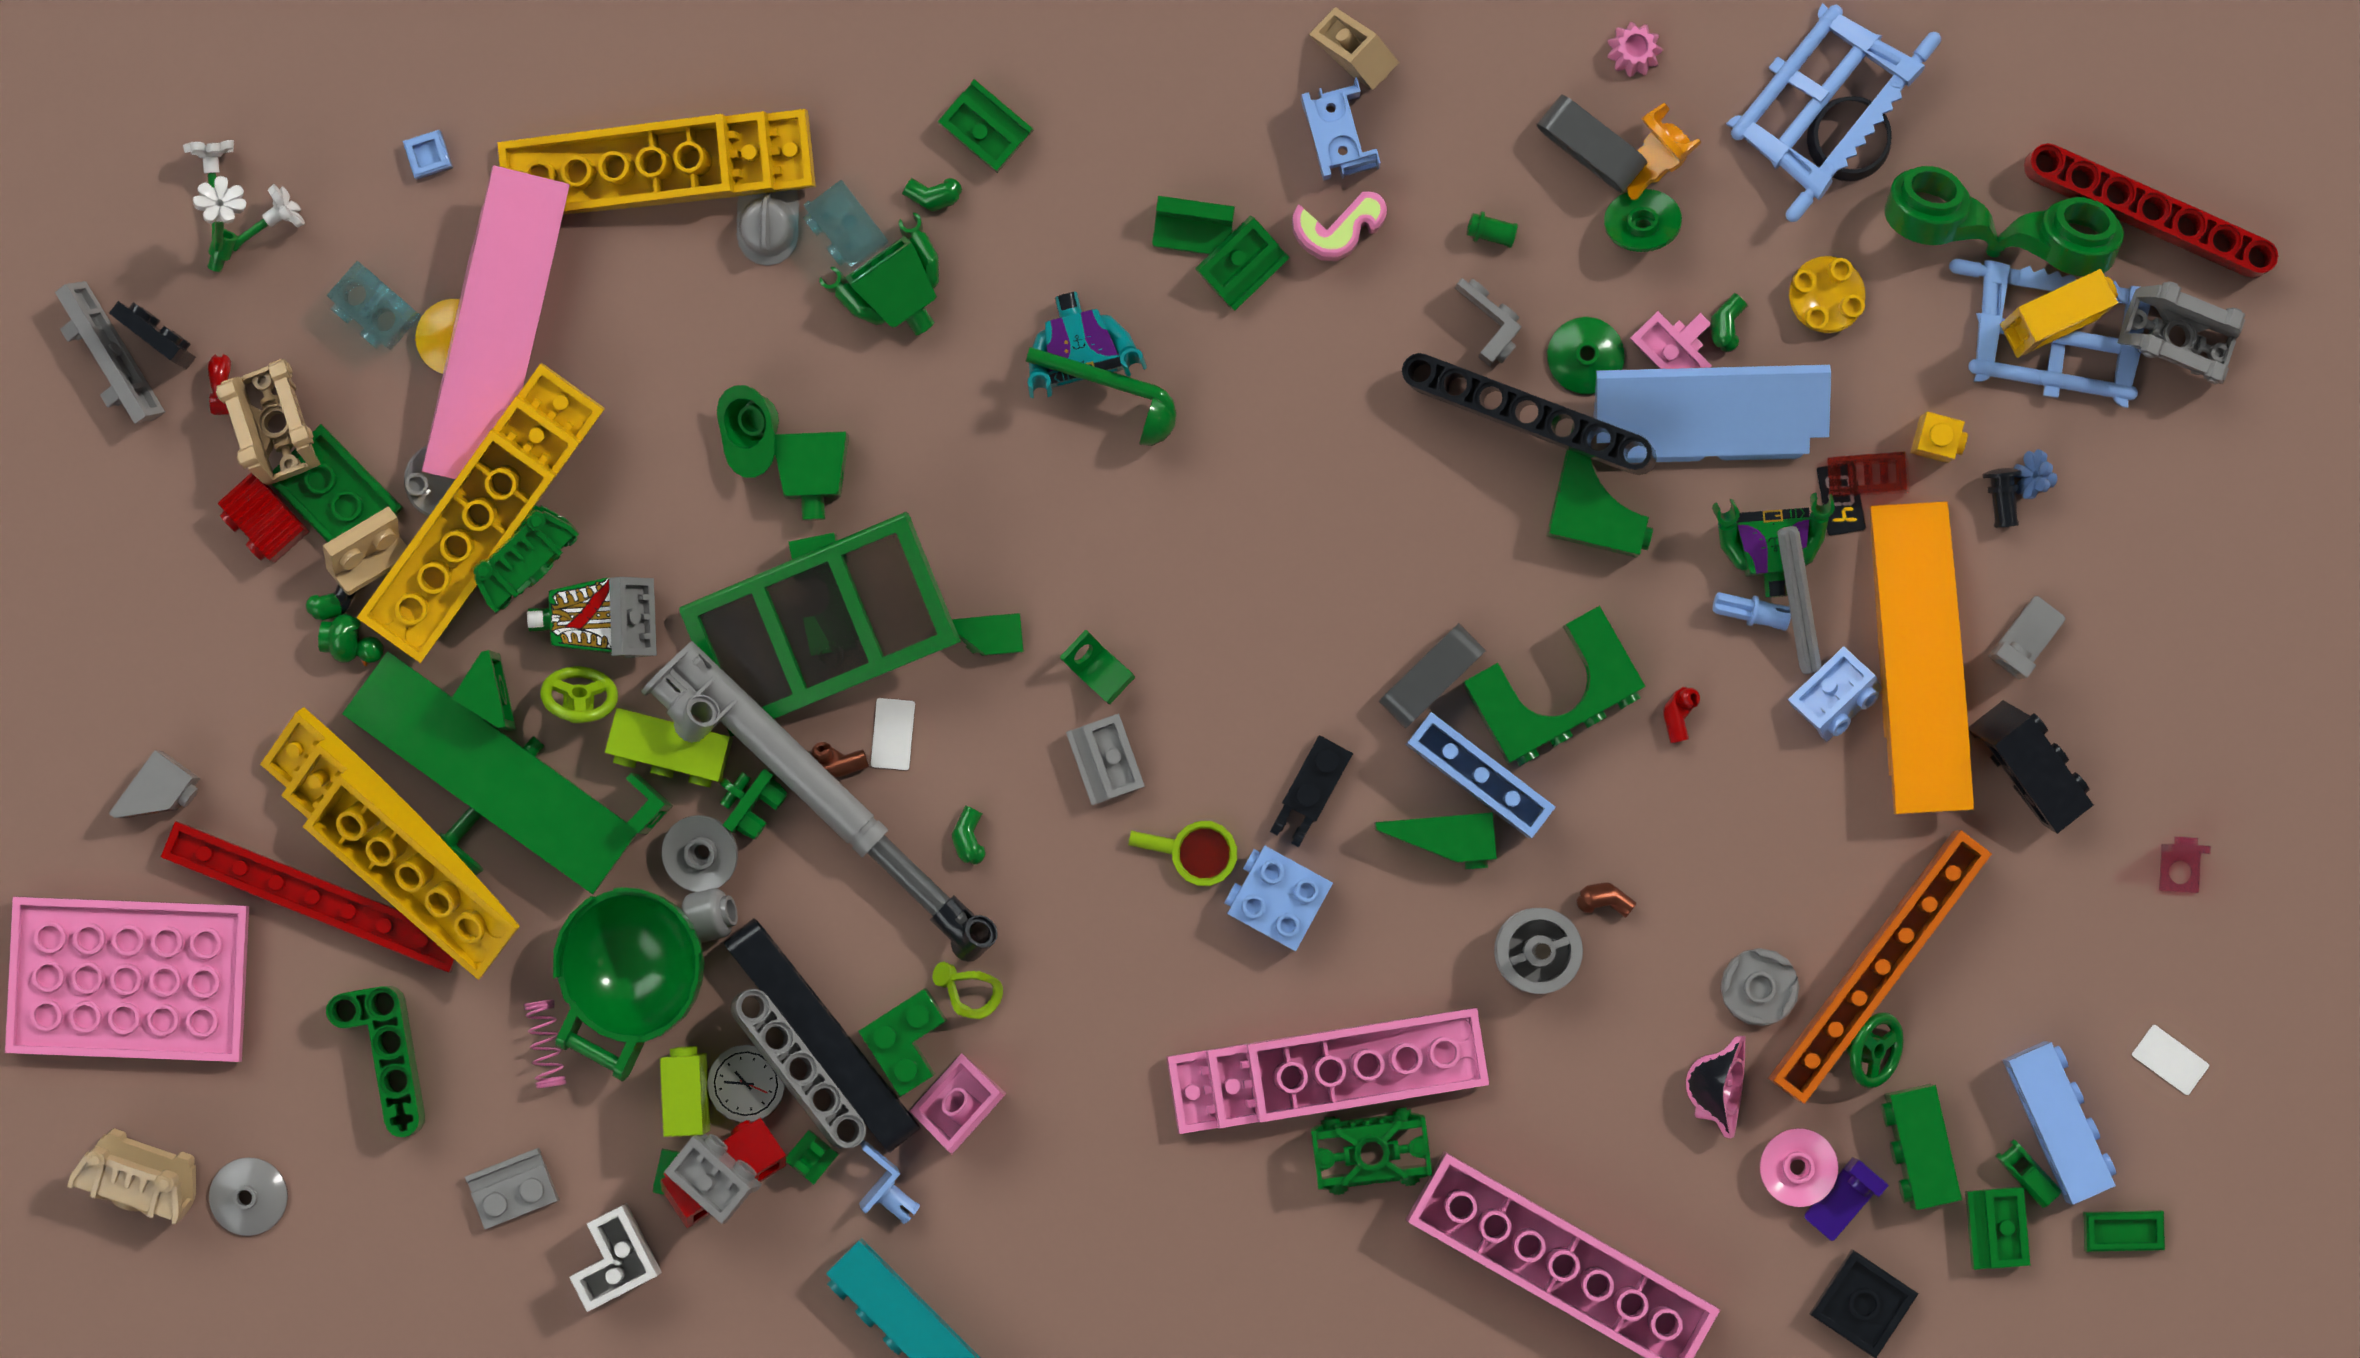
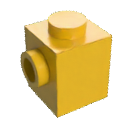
M1927 411L1919 418L1910 453L1945 463L1951 462L1955 459L1956 454L1962 455L1968 437V433L1962 432L1965 421Z

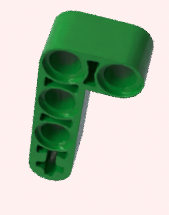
M380 986L333 996L326 1006V1015L332 1025L338 1028L368 1025L386 1129L396 1137H407L418 1133L425 1123V1111L404 994L396 987ZM384 992L390 994L394 1000V1008L387 1015L381 1013L376 1006L378 996ZM345 999L350 1000L356 1008L355 1016L350 1021L343 1020L338 1013L339 1004ZM389 1031L397 1033L401 1040L400 1048L395 1053L388 1052L383 1045L384 1035ZM394 1070L403 1071L407 1077V1085L402 1091L394 1090L389 1083V1077ZM410 1095L411 1101L403 1102L405 1114H412L413 1122L407 1124L406 1130L405 1125L402 1123L398 1124L396 1117L403 1113L402 1104L400 1102L393 1105L392 1099H399Z

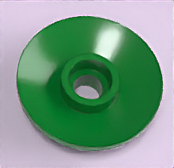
M1645 189L1637 200H1632L1628 196V192L1615 198L1605 212L1604 226L1609 238L1618 246L1635 252H1649L1668 245L1676 238L1682 226V214L1678 204L1670 196L1657 190Z
M1592 317L1575 318L1560 326L1552 336L1547 351L1548 366L1555 380L1567 390L1579 394L1595 393L1596 371L1622 370L1625 359L1623 343L1618 333L1606 322ZM1584 347L1591 348L1594 351V358L1590 361L1583 360L1580 356V350Z

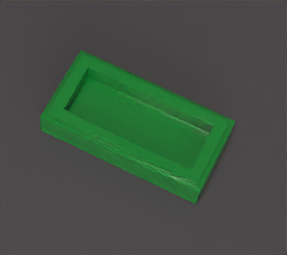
M2164 1211L2083 1212L2084 1251L2165 1250Z

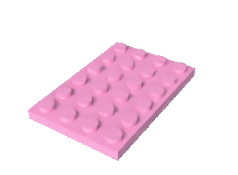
M13 897L5 1053L242 1062L249 906Z

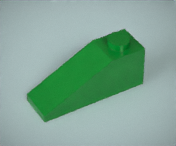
M1493 812L1374 823L1375 831L1455 863L1464 862L1465 870L1488 868V860L1497 859Z

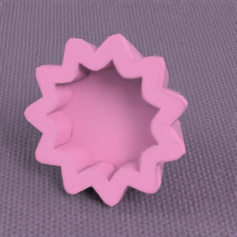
M1630 22L1627 29L1616 28V37L1608 40L1612 50L1607 57L1616 61V71L1625 69L1629 77H1632L1636 72L1646 76L1648 67L1658 66L1656 56L1663 49L1656 44L1659 35L1649 33L1647 24L1638 28L1634 22Z

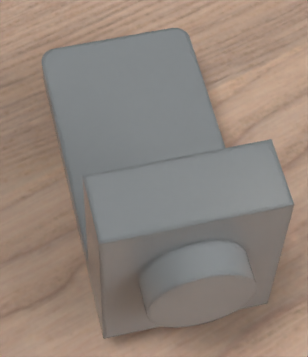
M1461 278L1456 284L1455 289L1501 326L1478 357L1488 366H1491L1496 359L1503 363L1517 346L1512 342V339L1522 327L1517 323L1519 316L1505 304L1501 303L1497 307L1486 298L1490 293L1476 280L1471 279L1468 283Z

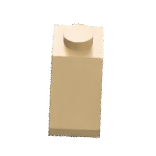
M1336 7L1309 34L1352 77H1357L1359 82L1371 90H1374L1380 82L1385 80L1388 74L1399 64L1398 60L1376 33Z

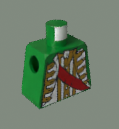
M609 578L550 590L548 608L528 609L527 622L529 632L550 631L551 645L555 647L612 654Z

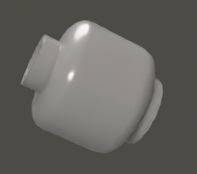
M713 888L690 893L683 899L681 910L692 922L701 943L727 937L731 933L732 927L737 924L736 904L731 896H726L720 889Z

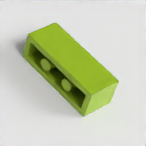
M616 707L605 753L614 755L612 763L635 768L637 761L652 765L650 773L673 778L674 772L678 771L689 774V783L710 788L712 780L721 782L723 779L733 737L709 732L698 742H688L680 738L676 733L674 722Z

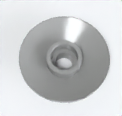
M693 815L681 819L668 830L662 844V861L668 875L676 884L686 890L699 892L719 888L731 878L736 869L738 850L733 835L721 822L712 817ZM699 845H705L709 849L708 857L705 858L699 854Z
M250 1157L234 1160L221 1168L214 1177L209 1191L210 1208L219 1224L228 1231L243 1236L257 1235L271 1229L283 1216L288 1200L287 1186L280 1172L270 1163ZM243 1190L249 1191L252 1195V1201L248 1205L242 1204L239 1200V1195Z

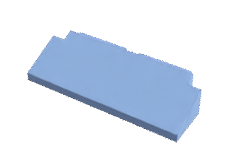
M1830 365L1599 370L1596 371L1594 418L1647 439L1656 451V462L1700 461L1707 456H1718L1721 460L1726 461L1797 459L1803 454H1810V438L1829 437ZM1605 432L1596 434L1597 443H1610V434ZM1636 446L1630 449L1627 456L1628 463L1643 462L1647 455L1646 448Z

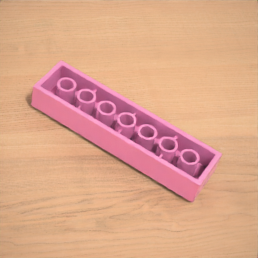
M1445 1151L1436 1164L1432 1176L1427 1180L1406 1217L1407 1222L1645 1358H1694L1720 1312V1309Z

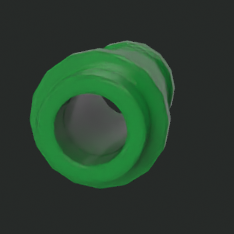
M1481 211L1480 214L1472 213L1466 235L1473 237L1475 242L1478 239L1511 248L1516 237L1518 224L1487 217L1485 212Z

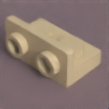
M389 506L323 545L326 569L347 595L353 594L388 573L407 548V545L400 538L397 516Z

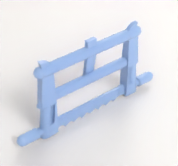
M1822 3L1818 11L1819 21L1785 62L1777 56L1768 67L1776 75L1743 116L1738 115L1731 118L1726 125L1732 127L1731 136L1734 140L1739 141L1744 138L1771 161L1775 169L1781 166L1806 189L1800 193L1786 211L1785 216L1788 221H1798L1814 202V197L1820 200L1833 182L1832 177L1838 170L1848 167L1846 159L1857 156L1856 148L1865 145V137L1875 133L1874 125L1884 122L1883 114L1893 111L1892 103L1902 99V89L1906 85L1910 86L1925 68L1922 62H1926L1940 44L1941 35L1938 32H1930L1913 52L1914 55L1911 58L1880 40L1882 35L1874 34L1843 16V10L1839 5H1832L1827 8ZM1831 31L1851 45L1852 48L1823 85L1820 86L1798 70ZM1866 56L1893 76L1823 164L1817 167L1793 150L1792 147ZM1789 83L1812 98L1778 139L1756 123Z
M1953 259L1950 262L1949 269L1954 274L1977 278L1979 276L1984 277L1982 313H1976L1978 319L1976 359L1971 360L1968 364L1969 371L1976 374L1973 382H1983L1990 377L2043 385V396L2058 398L2059 390L2066 389L2112 397L2116 404L2124 408H2128V400H2134L2137 397L2138 390L2133 386L2141 353L2138 352L2139 349L2132 346L2118 344L2119 338L2074 331L2051 342L2047 371L1995 362L1999 334H2004L2000 323L2005 320L2002 318L2007 284L2052 292L2075 281L2074 275L2069 274L2062 277L2059 271L2048 275L2044 268L2033 272L2030 266L2020 270L2011 269L2008 264L1985 260L1984 265H1981L1980 262ZM2113 281L2118 293L2116 298L2118 303L2125 304L2124 322L2134 292L2140 287L2122 288L2118 286L2116 281ZM2139 301L2138 308L2144 311L2148 317L2150 306L2152 305ZM2144 328L2130 330L2129 333L2143 334ZM2065 345L2118 354L2114 382L2063 374Z

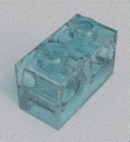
M359 261L353 264L326 295L335 303L330 309L347 324L352 319L364 328L360 335L376 349L383 344L389 350H392L421 317L417 311ZM355 287H364L366 291L365 300L359 305H350L348 301L349 292ZM384 312H393L395 315L393 327L386 331L379 330L377 326L378 317Z

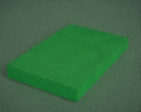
M322 424L312 432L314 441L312 446L321 465L271 484L327 542L388 506L395 515L403 509L398 501ZM295 448L291 454L298 458L301 463H306ZM280 465L273 470V475L280 472Z

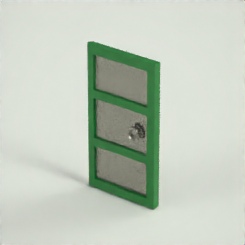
M908 512L896 515L679 607L680 615L691 641L709 656L773 719L961 642ZM728 729L730 737L734 736V734Z

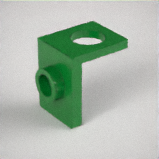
M1087 630L1060 656V659L1108 704H1111L1135 679V675L1106 650ZM1089 644L1086 654L1082 658L1074 660L1078 650Z

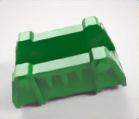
M536 504L517 532L487 560L481 559L473 567L474 579L483 598L495 613L501 609L504 610L510 604L512 595L517 597L525 591L524 589L532 587L542 579L554 565L553 562L561 557L560 555L563 553L561 549L568 545L571 546L577 541L579 532L567 518L543 505L539 506Z
M1407 1107L1396 1108V1111H1392V1115L1340 1121V1118H1335V1116L1324 1117V1120H1320L1321 1124L1311 1129L1318 1190H1329V1193L1340 1195L1349 1191L1348 1187L1400 1181L1405 1186H1414L1420 1182V1178L1432 1176L1425 1116L1411 1113V1109H1407ZM1420 1127L1422 1129V1135L1413 1138L1409 1144L1399 1145L1398 1140L1388 1141L1398 1130ZM1342 1137L1353 1144V1146L1343 1147L1344 1152L1333 1153L1329 1149L1318 1148L1317 1140ZM1368 1142H1376L1383 1149L1382 1159L1373 1165L1365 1163L1360 1155L1362 1147ZM1410 1153L1414 1157L1425 1159L1426 1165L1398 1167L1390 1161L1400 1160V1154ZM1345 1161L1346 1166L1356 1165L1346 1174L1324 1177L1321 1175L1322 1171L1331 1168L1335 1162Z

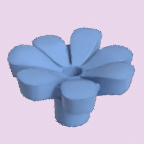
M2037 449L2035 453L2032 451L2026 452L2023 457L2025 466L2017 464L2014 469L2022 471L2021 475L2014 477L2021 478L2017 482L2019 490L2016 493L2023 494L2024 499H2034L2039 491L2047 492L2049 488L2054 487L2057 483V474L2052 472L2053 465L2047 462V453L2040 449Z

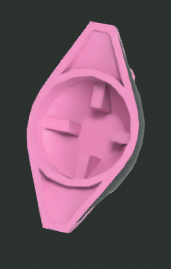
M1737 1036L1721 1052L1698 1059L1690 1067L1686 1078L1687 1094L1691 1102L1696 1106L1695 1117L1715 1121L1726 1138H1733L1735 1136L1744 1079L1746 1036Z

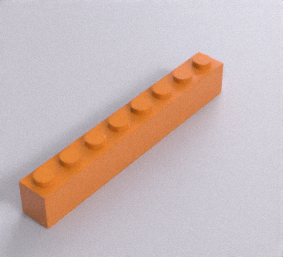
M1955 830L1951 833L1767 1079L1796 1101L1803 1104L1807 1102L1992 855L1990 851L1962 830Z

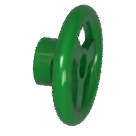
M1880 1012L1872 1015L1847 1047L1851 1073L1855 1081L1865 1088H1875L1884 1084L1892 1076L1901 1059L1904 1043L1903 1030L1898 1019L1892 1014ZM1886 1024L1890 1031L1883 1037L1872 1033L1873 1029L1878 1025ZM1891 1047L1888 1060L1881 1071H1879L1881 1060L1884 1058L1886 1050ZM1862 1062L1868 1064L1867 1074L1863 1071Z

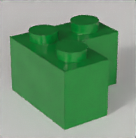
M924 988L858 1031L900 1097L935 1075L915 1041L946 1022L947 1019L927 988Z

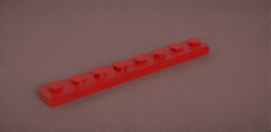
M179 821L174 822L161 858L445 972H452L456 960L396 908Z

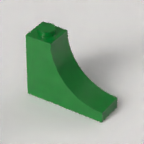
M1574 423L1572 424L1571 433L1574 430ZM1567 449L1546 536L1636 558L1640 555L1641 549L1648 551L1653 533V528L1647 527L1649 517L1640 515L1621 505L1606 491L1600 482L1591 458Z

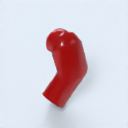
M1682 687L1676 690L1663 708V716L1670 744L1689 739L1685 718L1700 703L1699 692L1694 688Z

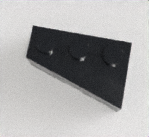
M2002 700L1968 727L1969 732L1974 738L1977 737L1986 743L1993 753L1990 759L1997 767L2000 765L2003 767L2015 784L2013 788L2039 821L2053 832L2058 834L2093 806V803L2086 795L2090 788L2078 773L2074 772L2072 774L2065 764L2069 761V758L2056 743L2051 745L2044 735L2048 732V729L2035 713L2028 715Z

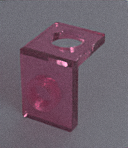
M2174 837V844H2161L2159 890L2198 893L2201 854H2211V846L2198 845V838ZM2183 861L2190 867L2191 875L2187 882L2177 884L2171 880L2169 869L2174 862Z

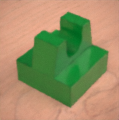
M809 1129L787 1155L786 1163L814 1185L837 1158L839 1153Z

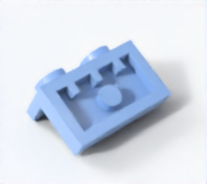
M1843 646L1788 701L1794 709L1817 729L1820 736L1827 742L1833 736L1841 735L1849 727L1851 719L1861 709L1865 710L1871 707L1877 700L1882 688L1876 675Z

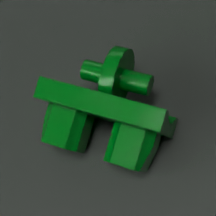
M767 769L762 770L747 792H744L743 789L751 780V777L744 772H741L734 783L723 778L720 785L728 790V792L722 798L720 804L730 809L737 798L741 800L723 826L731 832L736 833L738 831L756 840L766 827L767 822L754 814L752 809L761 799L773 809L778 810L789 795L788 792L774 780L776 776Z

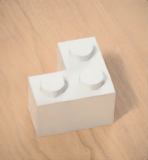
M627 1203L587 1223L604 1259L584 1268L569 1278L588 1312L662 1273Z

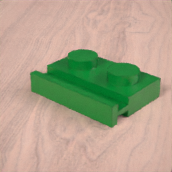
M975 79L938 120L939 125L996 173L1001 170L1022 145L1023 141L1033 132V128Z
M1249 216L1195 270L1227 303L1230 309L1235 311L1290 257L1280 248L1279 244L1254 217Z
M2024 1187L1965 1191L1971 1268L1973 1270L2031 1266Z

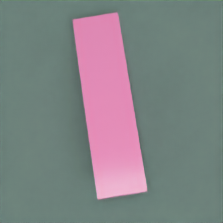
M495 165L492 166L474 243L470 251L421 472L455 480L490 430L493 429L511 402L522 390L570 184Z
M1477 1008L1166 1057L1178 1134L1256 1122L1261 1123L1489 1085Z

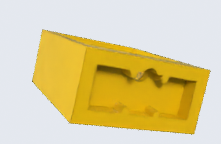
M2099 269L2018 307L2000 323V326L2016 357L2019 358L2098 321L2118 304L2116 299L2118 296L2117 289L2111 278L2105 277L2102 270Z

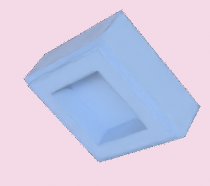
M440 130L403 141L413 176L416 180L453 168Z

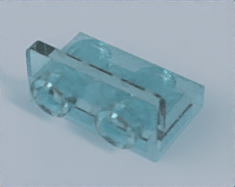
M842 180L838 181L812 202L808 200L803 204L808 212L803 217L804 221L816 236L821 232L825 234L832 243L826 249L839 266L846 262L853 270L889 243Z

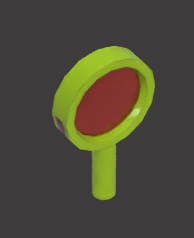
M1197 821L1189 824L1177 835L1176 839L1131 831L1128 846L1171 854L1177 872L1186 881L1197 886H1212L1223 881L1233 871L1237 861V846L1232 834L1224 826L1213 821Z

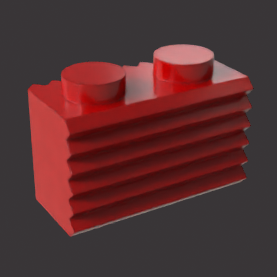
M252 473L218 502V505L224 510L220 514L222 520L234 532L239 529L244 532L250 539L245 545L260 561L266 557L269 561L277 562L310 532L274 491Z

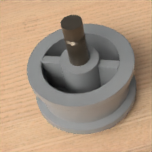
M1529 908L1515 913L1502 925L1495 940L1494 955L1500 973L1511 985L1525 992L1546 994L1563 988L1575 977L1582 962L1583 946L1578 930L1566 916L1547 908Z

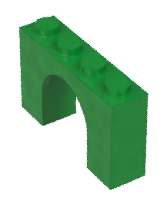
M1600 605L1563 626L1584 664L1587 676L1585 692L1579 703L1569 712L1558 716H1544L1529 710L1517 697L1499 663L1462 682L1507 764L1516 760L1518 765L1521 766L1539 756L1536 748L1550 741L1551 745L1555 747L1573 737L1570 729L1583 722L1586 728H1589L1607 718L1604 712L1605 709L1616 703L1620 709H1623L1641 698L1637 691L1646 686Z

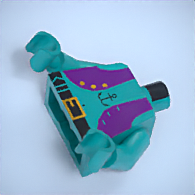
M1070 292L1055 297L1060 318L1045 322V330L1040 331L1036 335L1032 347L1111 372L1124 370L1125 375L1128 377L1132 376L1129 370L1132 364L1139 363L1144 370L1147 369L1143 354L1136 348L1129 332L1113 317L1100 315L1098 309L1082 312L1077 292ZM1029 363L1028 390L1030 398H1034V390L1037 388H1045L1047 390V397L1052 396V388L1084 380Z

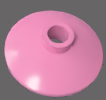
M1800 1128L1786 1130L1771 1139L1765 1147L1760 1160L1761 1179L1767 1191L1778 1201L1794 1207L1810 1206L1824 1199L1833 1189L1838 1176L1837 1156L1831 1144L1820 1134ZM1799 1159L1804 1164V1170L1800 1174H1793L1790 1165L1794 1160Z

